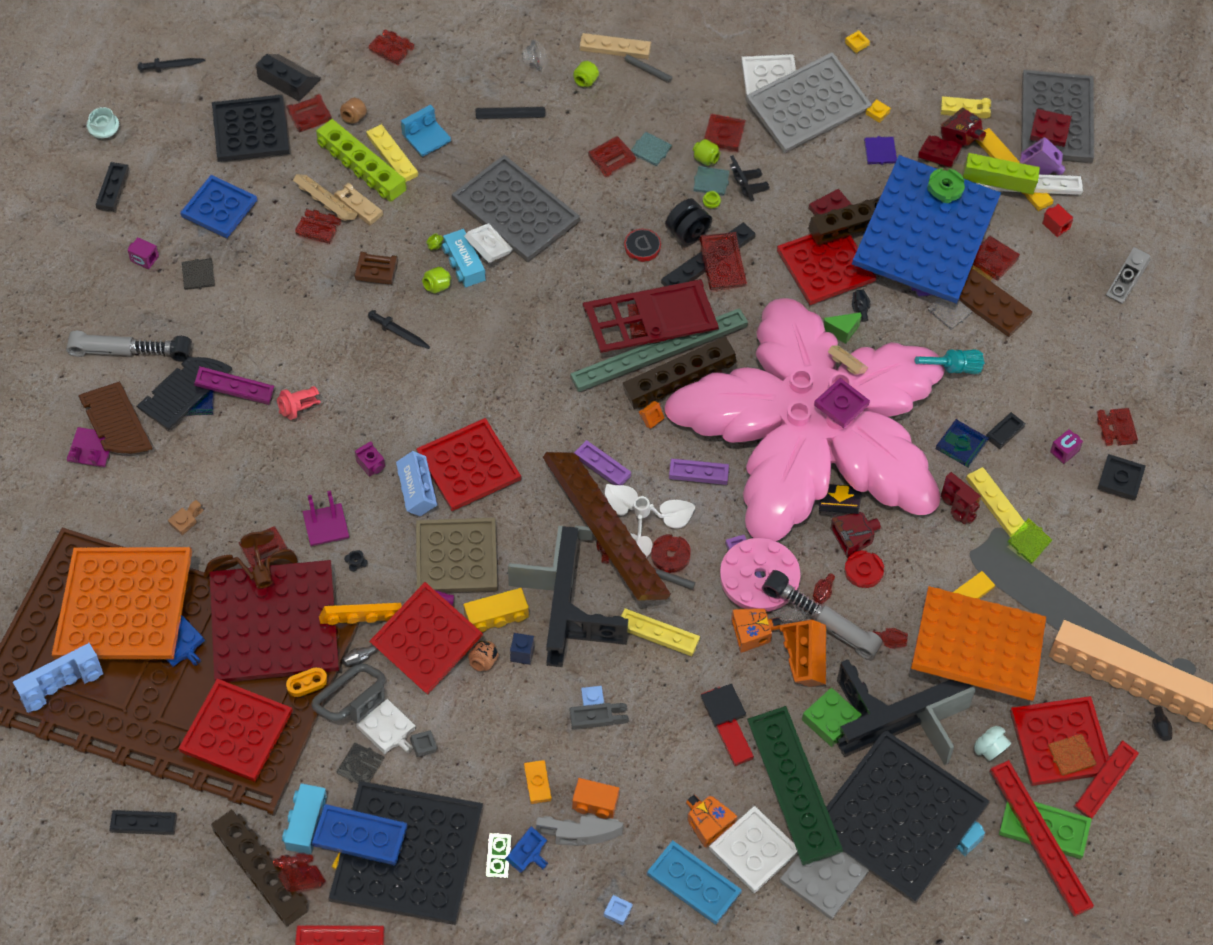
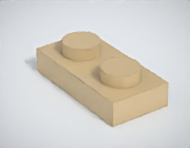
M840 346L830 347L828 353L833 355L832 359L848 366L847 370L855 375L864 374L868 369L865 364Z

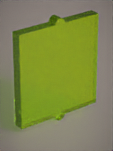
M1028 518L1007 542L1017 550V554H1021L1032 564L1050 544L1052 539L1042 531V527H1038Z

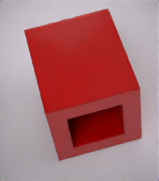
M1057 204L1045 211L1042 224L1056 237H1059L1071 228L1074 217L1061 205Z

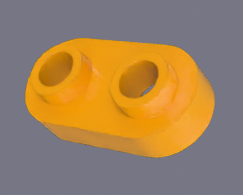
M317 667L293 675L287 680V691L293 697H301L317 691L327 684V675L323 669ZM296 686H300V687H301V688L298 689V690H295V689H294Z

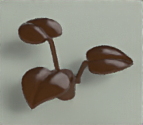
M263 530L246 534L240 541L243 548L254 546L258 565L253 567L252 573L238 557L233 558L232 555H222L209 561L204 576L206 578L210 576L211 571L227 570L239 564L249 575L250 580L255 581L256 587L263 589L272 584L270 566L298 563V560L293 550L284 549L272 553L270 558H266L262 564L258 545L267 544L274 538L273 531Z

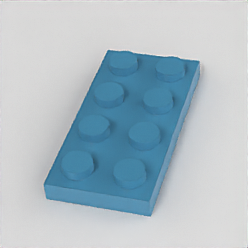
M673 840L647 871V876L715 925L742 891L738 886Z

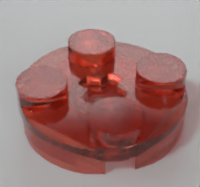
M672 534L657 538L651 550L653 564L658 569L668 573L681 571L690 562L691 549L688 542L680 536L679 538L672 537ZM667 551L675 552L674 556H667Z

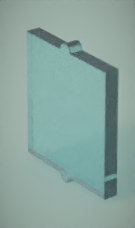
M645 132L639 140H636V144L630 150V153L657 167L661 160L666 158V154L672 148V145Z
M698 166L697 175L694 176L695 184L693 191L703 193L715 191L719 195L725 196L726 186L729 185V171Z

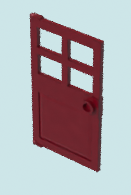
M702 279L582 303L600 353L719 329L705 293ZM634 300L639 315L622 318L617 303ZM611 305L616 319L598 323L593 308ZM642 321L647 336L630 339L625 324ZM618 326L623 341L606 344L601 329Z

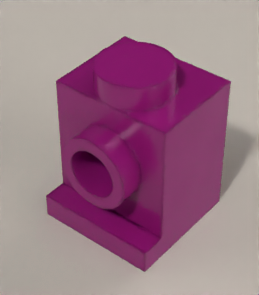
M371 441L355 450L356 462L369 477L380 473L385 468L384 458Z

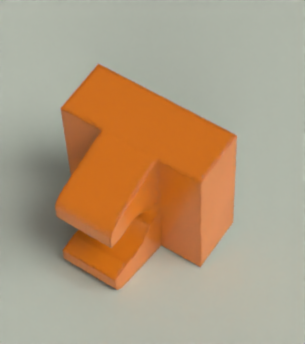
M656 401L639 411L641 419L646 427L650 429L665 419L660 404Z

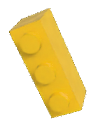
M522 588L463 604L465 618L481 632L489 628H499L507 623L521 622L529 618V607Z

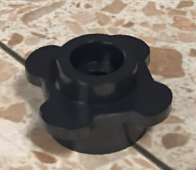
M360 550L351 551L344 557V561L349 564V570L353 572L357 568L366 567L368 564L367 560L363 557V552Z

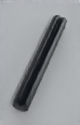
M545 107L476 108L475 115L477 119L545 117Z

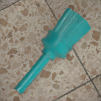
M950 349L943 357L916 356L914 360L916 364L943 365L948 373L964 372L979 374L985 364L983 353L976 349L965 351Z

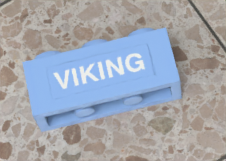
M412 451L396 462L397 472L407 512L422 516L436 507L437 502L426 456Z

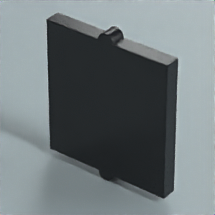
M732 683L720 688L715 687L714 690L700 696L715 727L727 722L732 723L733 720L746 716V712Z

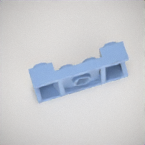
M88 643L13 681V684L21 697L20 700L27 713L39 710L47 703L44 696L54 694L58 689L75 683L79 678H82L84 683L95 681L103 675V671L91 644Z

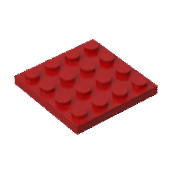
M809 234L777 246V252L809 305L876 281V276L873 272L852 265L858 247L851 235L817 245L813 236Z
M486 418L416 448L417 453L426 456L430 476L451 511L521 480V474Z
M424 582L369 642L428 695L484 634L431 586Z
M217 679L179 746V752L255 782L293 712L292 707Z
M1091 696L1012 707L1010 710L1031 786L1095 777L1109 758Z

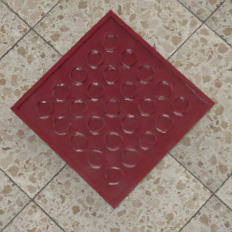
M331 560L270 566L272 584L263 589L256 587L255 581L250 580L249 575L243 568L210 572L214 681L220 679L225 682L293 676L316 667L323 669L325 672L339 671L336 624H320L319 615L324 606H334Z

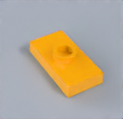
M545 760L524 763L530 804L551 801Z

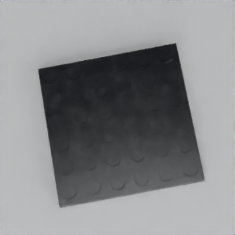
M884 730L826 808L843 852L916 904L987 808L990 800Z
M359 781L352 810L407 823V829L396 865L340 853L328 898L329 902L456 925L482 815L483 803Z

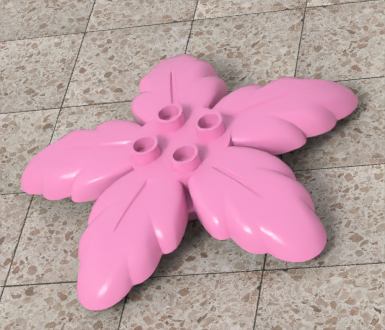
M775 299L764 308L762 322L756 332L760 342L756 350V356L765 371L744 367L735 369L730 374L711 373L701 378L698 382L678 389L666 401L665 413L667 417L677 425L692 427L700 435H723L726 441L732 443L763 438L748 459L746 470L750 477L743 491L744 502L747 505L745 514L746 528L753 538L778 541L788 534L794 524L801 523L807 519L812 511L814 501L823 499L828 493L831 463L836 464L842 476L855 490L860 492L868 490L884 505L899 506L903 510L916 515L930 514L939 506L940 491L929 471L926 455L916 445L912 444L909 432L901 424L889 418L890 416L909 412L913 408V402L929 396L932 385L936 384L943 377L945 371L943 365L915 363L916 356L939 357L938 354L928 348L903 346L893 342L885 344L877 350L871 347L858 348L851 355L865 364L868 369L864 374L855 375L847 370L848 366L844 363L839 368L836 367L837 362L832 359L833 355L828 353L831 346H838V340L833 333L825 332L824 323L819 315L808 311L801 303L794 299ZM839 378H842L870 400L869 405L845 428H842L814 406V401Z

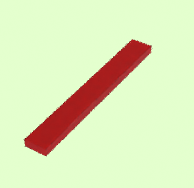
M1008 760L992 767L990 773L1073 916L1075 917L1092 909L1094 904L1010 761Z

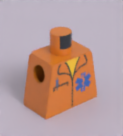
M765 609L732 610L731 620L740 653L770 643L772 631L780 629L779 625H781L779 617L768 619Z
M692 795L686 801V804L692 809L688 813V823L705 848L715 842L736 823L737 815L713 796H709L704 801H701L696 795Z

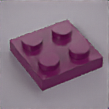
M839 378L814 401V406L842 428H845L869 405L870 400L842 378Z

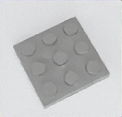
M844 852L802 866L798 856L780 878L779 882L832 920L868 875L869 870Z

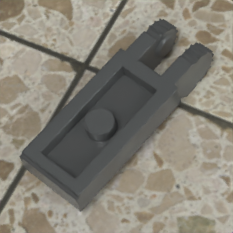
M603 703L570 707L572 729L625 724L629 722V716H612V712H624L627 710V705L625 703Z

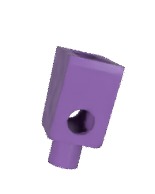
M1045 137L1021 152L1020 163L1040 167L1039 175H1049L1052 172L1061 175L1065 170V166L1061 164L1062 152Z

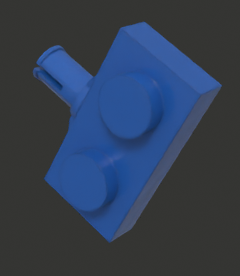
M531 826L504 859L520 873L533 861L543 870L548 862L539 854L547 840Z

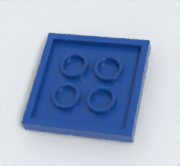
M210 175L180 213L181 217L228 238L257 202V196Z

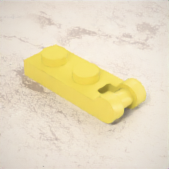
M942 96V115H954L963 107L979 118H989L991 116V110L989 109L991 107V100L988 98L977 100Z

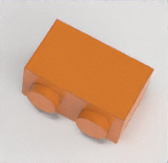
M578 778L572 800V809L581 814L591 813L602 819H613L619 799L620 787Z

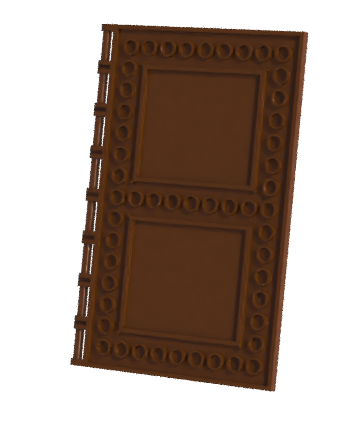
M62 527L0 643V709L2 710L0 726L9 729L13 727L34 734L36 738L45 741L52 740L73 747L74 750L85 754L91 753L112 760V763L121 766L128 765L149 772L151 776L160 779L167 778L188 785L189 788L200 792L206 791L228 798V801L239 805L243 803L267 811V814L274 816L319 715L312 708V700L334 681L338 671L326 672L327 684L322 689L301 697H293L287 691L286 683L291 676L228 682L292 707L293 710L255 782L179 752V746L215 683L210 576L205 578L202 571L189 568L181 614L205 640L194 652L201 659L200 663L197 662V665H193L186 658L172 667L166 659H98L103 671V675L98 679L84 683L82 678H79L75 683L63 686L54 694L44 696L47 703L39 710L27 713L13 681L56 660L52 657V651L73 548L123 547ZM359 622L336 624L339 668ZM296 686L294 689H295V690H298V689H300L301 687H300V686ZM325 700L320 703V706H323ZM19 715L40 722L37 727L15 720V717ZM56 727L77 734L78 737L73 739L55 733L53 729ZM95 740L116 747V750L112 752L91 745V742ZM130 753H135L153 759L155 762L152 765L131 758L129 755ZM171 765L194 774L191 778L167 769ZM208 778L216 781L232 785L233 787L231 790H228L207 783L206 781ZM250 791L272 800L270 803L246 796L245 793Z

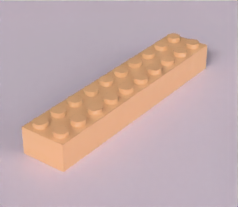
M1063 621L1049 654V657L1053 658L1054 661L1065 663L1076 671L1088 673L1094 679L1104 680L1115 688H1122L1129 691L1133 696L1145 698L1154 705H1161L1168 708L1172 713L1184 715L1189 720L1200 722L1213 730L1212 683L1071 622Z

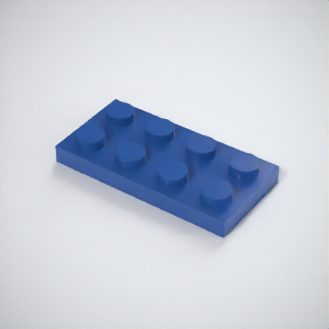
M324 804L312 845L396 865L407 829V823Z

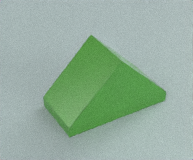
M861 312L824 318L825 332L833 333L839 341L846 344L860 326Z

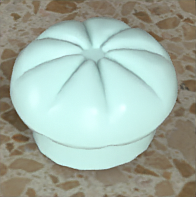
M106 107L93 110L87 121L89 133L100 139L111 137L117 132L119 127L118 118Z
M1000 726L991 727L979 737L974 745L976 754L978 756L982 754L990 761L1002 753L1011 744L1004 735V728Z

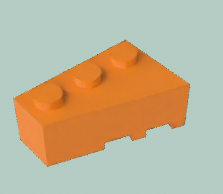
M812 619L779 625L780 631L783 632L785 638L784 646L789 652L790 658L788 660L794 681L807 687L825 685L826 625Z

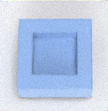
M602 686L581 688L583 706L604 703Z
M613 895L604 912V917L624 925L633 904Z

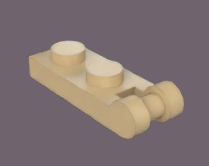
M350 183L345 184L341 191L338 190L334 193L335 197L358 213L357 216L370 226L383 216V211L356 191Z

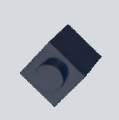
M514 633L510 648V662L530 665L534 651V636Z

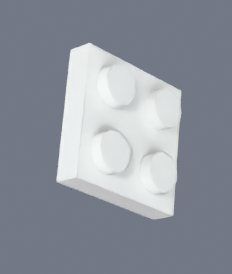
M489 223L468 231L464 236L488 263L510 254L513 250Z

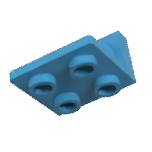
M431 104L401 120L402 135L422 157L451 141V137L435 121V109Z

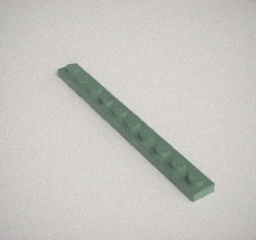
M740 308L715 317L719 326L718 330L668 339L657 343H648L570 373V378L578 392L745 328L748 326V321Z

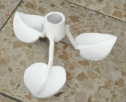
M607 484L605 488V496L612 508L617 512V515H625L630 509L634 510L635 515L638 516V534H631V536L636 540L637 545L646 555V558L652 551V541L647 536H641L642 518L647 517L650 514V510L659 518H664V524L673 529L684 527L695 510V505L690 502L668 500L661 504L660 514L653 504L649 503L648 498L644 496L638 497L637 492L629 486Z

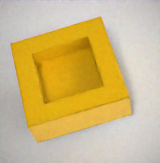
M859 30L845 38V43L855 53L866 48L870 43Z
M877 99L871 104L870 108L866 109V115L879 123L891 110L890 107Z

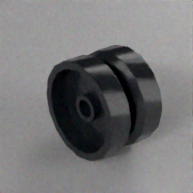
M689 198L673 208L667 216L665 227L673 235H676V238L684 246H689L696 243L707 233L712 224V217L694 199Z

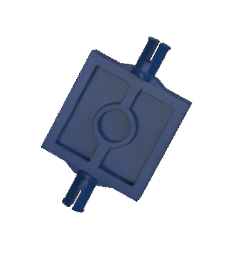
M182 615L174 659H166L172 667L186 658L193 665H197V662L200 663L201 659L194 652L205 641L200 633Z

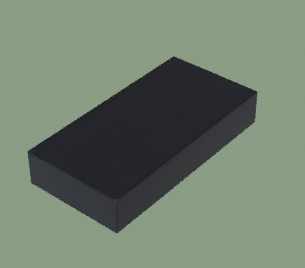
M1011 412L990 430L985 438L1000 450L1025 427L1026 423Z

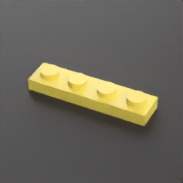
M382 124L366 131L367 137L387 164L404 177L406 182L418 177V171Z
M983 467L967 475L966 480L974 491L981 495L980 499L1010 537L1027 529L1028 525Z
M624 609L621 617L629 619L628 633L689 656H693L700 640L698 635L628 609Z

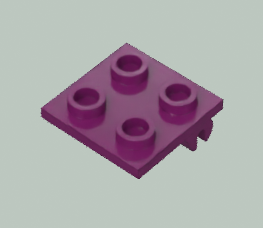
M77 427L67 461L105 467L110 451H104L100 443L105 437L99 439L94 429Z
M331 490L327 491L330 506L316 510L314 509L312 495H307L310 510L302 512L310 547L349 538L342 504H334Z

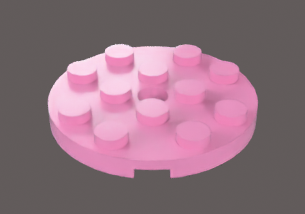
M753 538L739 542L726 553L721 563L720 582L725 594L736 605L744 609H765L768 612L779 609L788 603V599L784 600L781 597L772 598L763 592L762 585L771 571L778 570L784 573L789 579L788 584L795 587L797 591L800 583V567L793 553L784 545L770 539ZM755 572H765L766 576L758 578L755 576Z

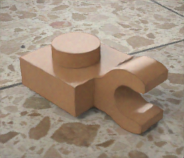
M195 500L190 504L187 511L182 507L168 519L169 524L183 536L197 523L195 517L203 512L202 505Z

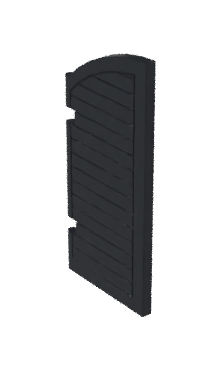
M188 357L181 363L184 367L182 370L176 368L152 391V394H154L152 398L147 395L136 407L170 430L211 391L194 386L199 366L224 373L232 371V367L211 358Z

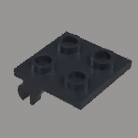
M734 155L730 156L732 161L730 167L734 173V178L740 184L743 195L745 197L748 196L751 202L754 201L753 194L767 191L770 188L768 182L748 184L747 180L762 176L761 169L742 171Z

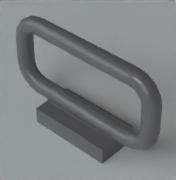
M356 664L315 696L312 700V708L317 714L330 721H339L351 714V720L359 723L385 701V676L380 670L371 665ZM358 672H366L377 678L374 684L339 712L333 713L320 706L323 700Z

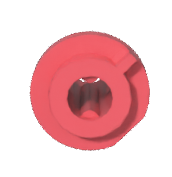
M312 386L310 389H303L294 393H290L287 389L282 390L277 398L279 414L292 420L297 418L298 411L307 409L314 404H320V400L315 398V395L319 394L317 388Z

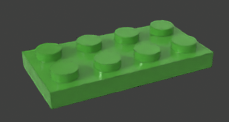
M1007 802L999 835L1032 845ZM1034 802L1063 853L1082 859L1092 818Z

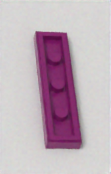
M199 366L194 386L267 405L270 404L274 385Z

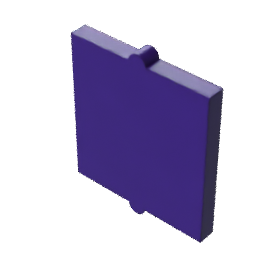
M878 136L864 138L867 164L884 165L896 163L897 156L894 137Z

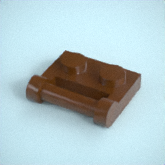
M361 251L355 272V280L392 285L398 256L371 255Z

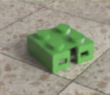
M831 687L803 713L802 721L829 746L833 747L837 740L844 735V733L841 734L840 727L861 718L862 714Z

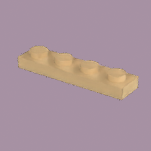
M582 33L580 51L625 57L628 54L634 58L649 59L651 42L586 33Z
M296 174L293 181L298 184L301 190L309 192L311 197L321 201L326 209L337 213L339 219L344 221L355 220L358 213L309 176Z

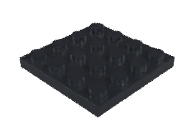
M283 94L212 102L218 162L290 154Z

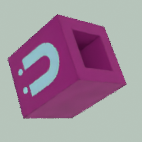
M139 237L129 245L127 250L131 262L148 270L159 257L157 246Z
M1068 429L1053 442L1050 453L1065 464L1080 452L1083 441L1077 434Z

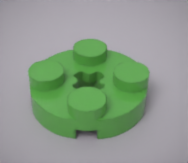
M943 168L937 169L930 175L927 190L943 203H950L959 199L965 189L963 176L953 169H948V171H942Z

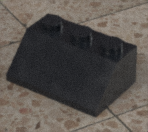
M266 54L256 64L259 80L299 102L321 80V77L279 54Z

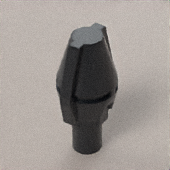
M864 289L856 290L852 296V307L855 312H861L862 322L869 320L867 312L868 308H870V299Z
M1157 706L1154 708L1156 715L1153 718L1154 728L1163 741L1171 740V723L1164 714L1162 707Z

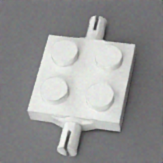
M388 699L359 723H356V728L384 754L397 746H400L406 753L413 749V746L406 741V738L415 730V725Z

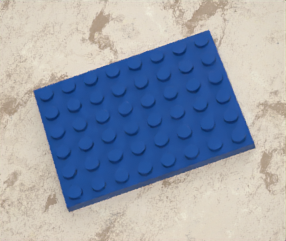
M899 155L853 258L852 265L957 304L1001 192L964 179L965 189L962 196L950 203H943L927 190L930 175L937 169Z

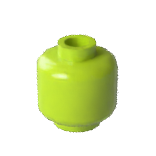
M590 61L581 62L573 72L576 84L581 87L591 86L599 76L598 68Z
M707 139L697 142L693 147L695 160L706 166L715 164L720 157L718 145Z
M436 267L425 272L422 283L427 291L435 294L449 287L451 276L444 268Z

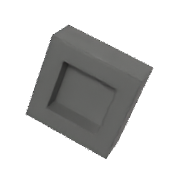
M431 730L411 735L410 741L416 757L437 751Z

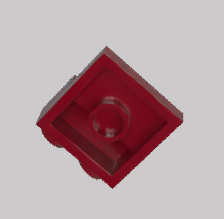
M950 472L945 478L940 497H942L945 503L952 506L950 514H952L955 520L962 522L964 525L967 523L971 524L977 517L976 511L980 507L981 495Z

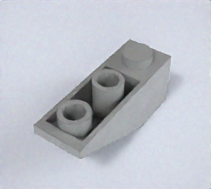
M1133 247L1106 296L1123 304L1151 261L1150 255Z

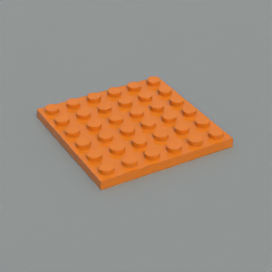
M191 547L73 548L52 657L58 659L90 643L98 659H174L192 557Z
M928 586L911 669L1033 701L1036 693L1046 616Z

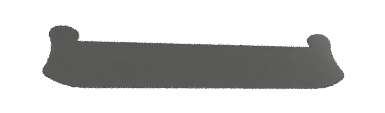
M1003 528L993 529L989 538L981 546L970 551L971 561L979 573L983 571L995 586L1033 613L1046 616V622L1058 631L1063 621L1066 620L1193 675L1196 672L1195 665L1187 659L1177 658L1170 664L1011 551L1007 546L1011 544L1012 539Z

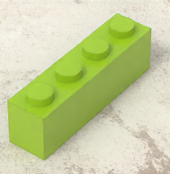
M968 153L964 164L963 178L974 183L1033 195L1038 183L1040 167Z

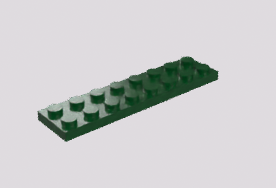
M787 706L748 718L749 727L802 866L843 852Z

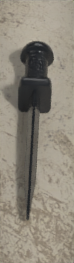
M155 58L154 62L151 63L139 62L137 69L140 72L151 69L161 72L162 68L189 66L205 62L206 60L202 58H186L160 61L159 58Z
M371 310L368 313L369 320L373 319L380 323L382 330L386 331L389 329L415 345L430 349V346L420 337L392 322V317L387 316L384 318L377 314L376 310Z

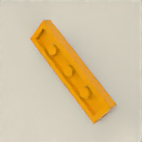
M401 603L324 606L319 615L320 624L328 623L330 625L337 623L353 624L356 622L373 623L375 621L388 622L402 605Z

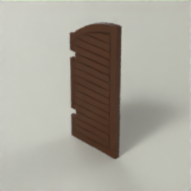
M120 381L78 396L84 408H91L86 410V413L98 438L105 437L104 440L100 441L104 451L139 453L153 449Z

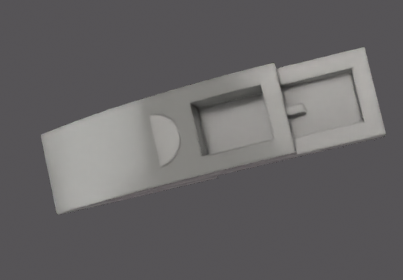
M587 815L586 817L581 816L579 824L573 820L560 821L550 816H544L543 818L537 817L536 831L540 834L556 836V844L591 845L622 835L623 822L612 818L604 820L598 819V817L593 815Z

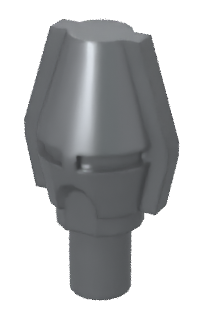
M374 645L367 648H354L342 658V662L345 666L360 664L369 655L376 653L377 648Z

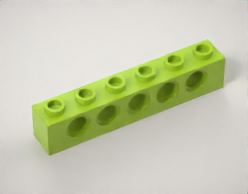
M331 119L316 130L318 144L322 148H326L334 158L337 157L346 168L349 167L358 178L361 177L382 198L392 202L406 191V179L336 121Z

